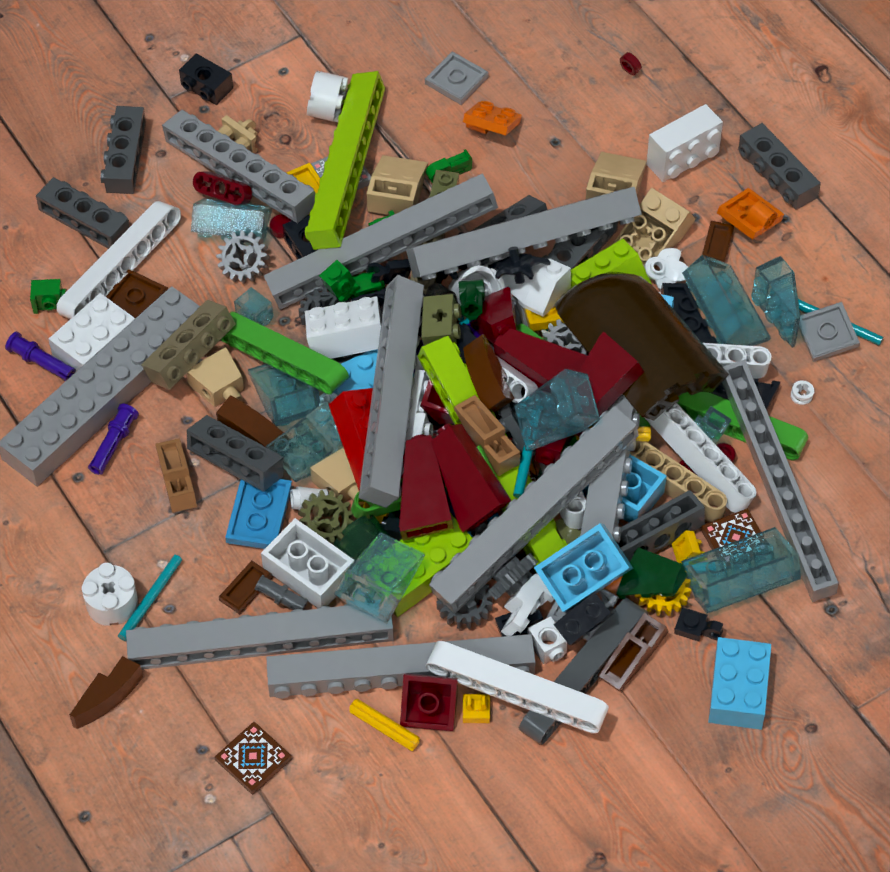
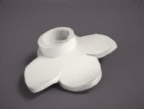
M666 248L657 257H651L646 261L644 265L646 274L649 279L655 280L658 289L661 290L662 283L682 282L692 275L689 267L679 261L681 257L680 250ZM654 265H657L660 271L655 270Z

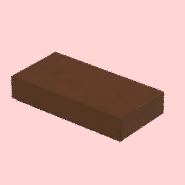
M716 221L710 222L701 256V263L725 266L734 231L733 225Z
M251 560L220 594L219 601L240 615L259 594V591L254 589L260 577L264 575L271 580L272 573Z

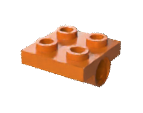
M481 101L464 113L463 122L466 123L467 129L483 134L492 131L506 136L520 124L522 115L515 113L514 109L498 108L489 101Z
M750 188L745 189L720 205L717 214L752 240L781 222L784 213Z

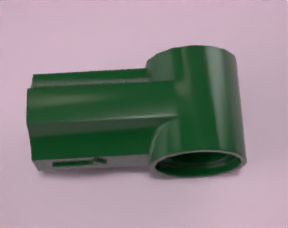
M484 280L459 281L461 315L466 316L468 320H475L483 313V301H485Z

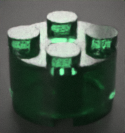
M370 514V519L362 516L349 524L341 532L344 535L339 542L336 538L333 545L355 560V571L360 576H363V567L388 550L393 544V538L376 517Z

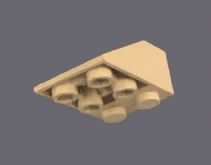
M601 152L590 175L586 188V199L630 187H635L636 194L638 195L647 161Z
M382 155L369 183L367 211L388 215V211L393 210L394 214H397L406 208L418 204L428 162Z
M653 188L649 190L639 205L642 215L635 216L634 222L627 223L614 241L616 243L624 239L638 253L643 266L649 258L657 257L662 250L674 248L695 221L694 216L688 210Z

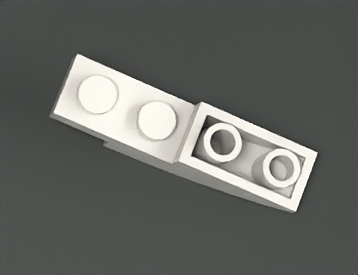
M415 370L414 373L415 384L411 390L410 397L412 399V406L408 413L410 426L406 433L405 442L420 434L433 436V424L429 422L427 412L420 407L429 381L425 370Z
M538 573L534 574L504 605L512 613L501 630L506 636H512L517 631L521 633L530 622L527 619L528 615H532L546 601L551 603L554 600Z

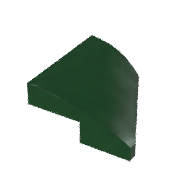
M638 547L630 561L633 569L623 575L616 595L620 599H624L626 595L641 594L642 598H651L654 595L662 597L675 596L686 579L687 574L683 564Z

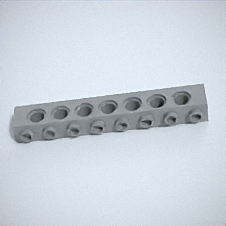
M180 110L162 125L167 143L217 174L249 185L254 197L294 222L299 223L313 209L316 193L311 186L303 184L293 175L280 170L277 165L270 164L264 160L259 154L252 153L244 145L234 142L226 134H221L211 125L198 120L195 115H190L184 110Z

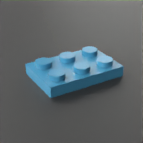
M241 479L225 536L226 543L265 549L281 533L290 498V490L292 489V481L280 479L263 492Z

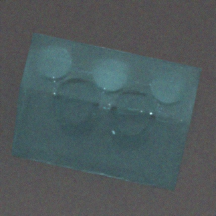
M202 198L193 203L191 232H197L199 237L210 238L214 234L221 235L223 240L225 237L231 240L232 232L240 236L241 230H244L247 236L250 232H253L256 238L264 239L272 207L256 204L234 205L222 200Z

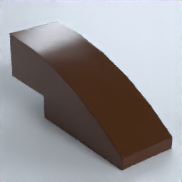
M484 334L480 335L463 348L464 357L480 401L490 412H496L515 398L505 381L508 377Z
M231 395L216 412L217 421L278 453L282 457H285L294 446V442L271 421Z
M644 613L631 633L627 632L598 676L620 691L641 669L669 632L667 627Z
M122 656L108 677L98 673L69 714L73 727L79 729L90 724L120 704L142 680L141 666Z

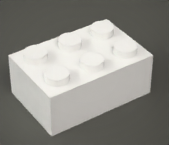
M705 104L649 134L646 165L662 182H665L671 178H676L680 173L689 168L696 167L703 160L714 157L720 149L723 121Z
M100 293L48 339L52 356L75 368L77 372L135 318Z
M377 296L371 298L364 297L351 302H339L332 306L315 307L305 311L306 336L310 349L330 359L378 349L382 314Z
M296 518L261 552L263 568L304 599H308L317 608L328 606L356 576L354 559Z

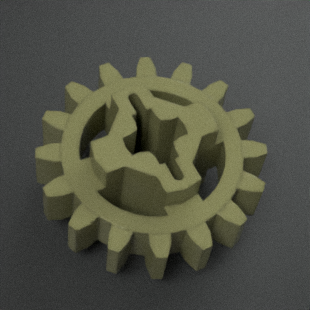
M320 490L318 497L314 493L310 494L309 501L304 500L302 503L303 508L298 512V515L303 517L299 520L301 523L331 544L334 543V540L341 543L344 539L343 535L348 536L351 532L349 528L354 524V521L349 519L353 514L351 510H347L350 502L343 503L341 501L343 495L340 494L336 498L332 490L328 495H325L324 491ZM311 509H313V511H312V513H313V515H314V519H313V520L310 519V511H311ZM322 516L324 518L332 516L330 520L328 518L320 520ZM339 516L342 517V525H341V528H340V526H339L340 523H339V521H338V517H339Z

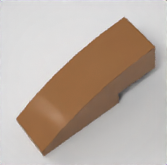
M476 395L454 406V410L476 447L482 446L493 470L498 476L520 464V451L505 435L504 426Z
M180 438L156 443L155 446L172 513L197 507Z

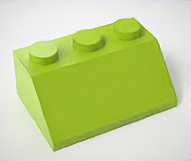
M624 239L619 240L571 269V288L584 280L607 272H623L638 275L652 285L638 253Z

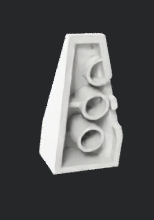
M503 253V257H509V253ZM549 259L550 265L540 263L532 268L533 279L530 280L524 274L525 282L522 284L515 283L514 275L505 274L501 276L505 288H510L511 294L518 299V303L523 308L542 317L571 288V268L552 259ZM499 260L491 261V262L485 264L484 266H485V267H488V265H490V264H492V263H494V262H497V261H499Z

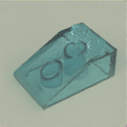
M268 364L248 369V374L265 411L275 426L288 425L292 421L310 418L322 412L318 389Z

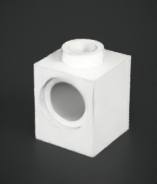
M551 616L528 628V634H532L534 651L544 665L550 661L556 662L567 653V642L553 625L555 622ZM544 641H552V642H554V643L548 645V644H545V643H543V642H544Z

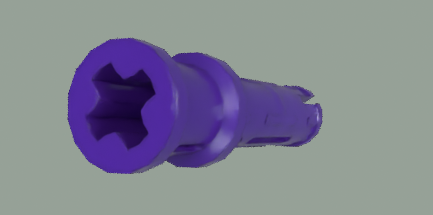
M17 331L12 333L6 342L5 349L8 352L17 353L26 362H35L64 381H67L76 372L75 368L40 349L38 343L26 340Z
M123 403L118 406V413L114 420L109 422V431L88 466V469L94 474H103L122 438L128 436L131 423L139 416L138 411L134 407Z

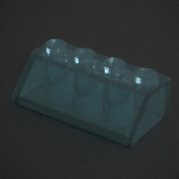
M701 255L682 272L687 281V286L696 298L698 307L706 316V322L713 329L718 344L755 346L771 339L731 265Z
M776 527L681 561L686 571L687 579L691 580L690 587L694 597L706 613L717 611L801 579L799 554Z

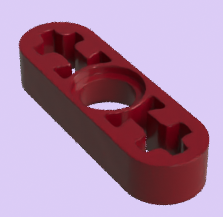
M210 171L197 172L193 177V187L199 193L234 205H245L251 201L252 191L249 185ZM203 180L208 183L211 182V185L206 186V184L203 183ZM221 182L225 185L224 194H221L219 190ZM239 191V193L242 194V197L238 194H233V192Z

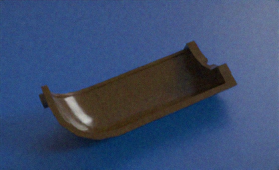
M623 272L602 273L573 286L555 303L558 315L588 353L592 350L599 336L605 332L639 362L644 373L623 395L643 418L654 421L669 407L679 402L678 396L688 392L690 395H694L699 392H713L729 375L656 288L641 276Z

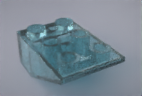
M779 256L756 267L751 297L754 304L760 306L764 311L766 319L778 329L780 337L793 348L796 344L800 323L795 273L785 260Z
M564 369L514 406L526 451L534 450L582 432L600 419L588 374Z
M325 401L269 443L266 448L284 457V470L294 482L311 476L310 467L342 449L343 445L329 404Z
M380 532L348 568L334 595L348 605L388 624L425 554Z

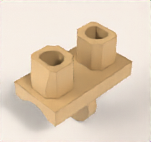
M224 116L222 118V127L218 132L226 134L234 142L244 145L252 153L258 152V149L255 147L258 134L255 131V122L251 119L244 122L241 120L236 122L229 116Z

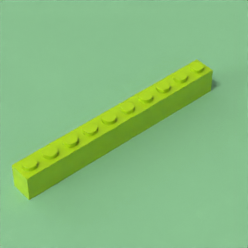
M379 71L353 74L350 84L347 86V95L343 100L342 112L338 116L337 129L334 130V139L329 147L328 159L324 163L323 176L320 177V186L318 193L315 194L313 209L310 211V220L308 226L305 227L306 239L310 241L313 250L341 247L385 91Z
M449 336L422 346L417 357L453 423L456 425L462 423L454 410V406L474 395L478 397L469 375L467 365L463 363L457 344L455 342L452 343ZM519 465L500 476L495 472L511 501L518 499L513 496ZM528 474V477H527V481H526V486H525V488L527 487V485H528L529 483L532 482V480H531L529 474ZM507 505L501 509L503 513L506 511ZM554 519L523 547L526 556L531 553L538 561L533 568L568 545L557 533Z

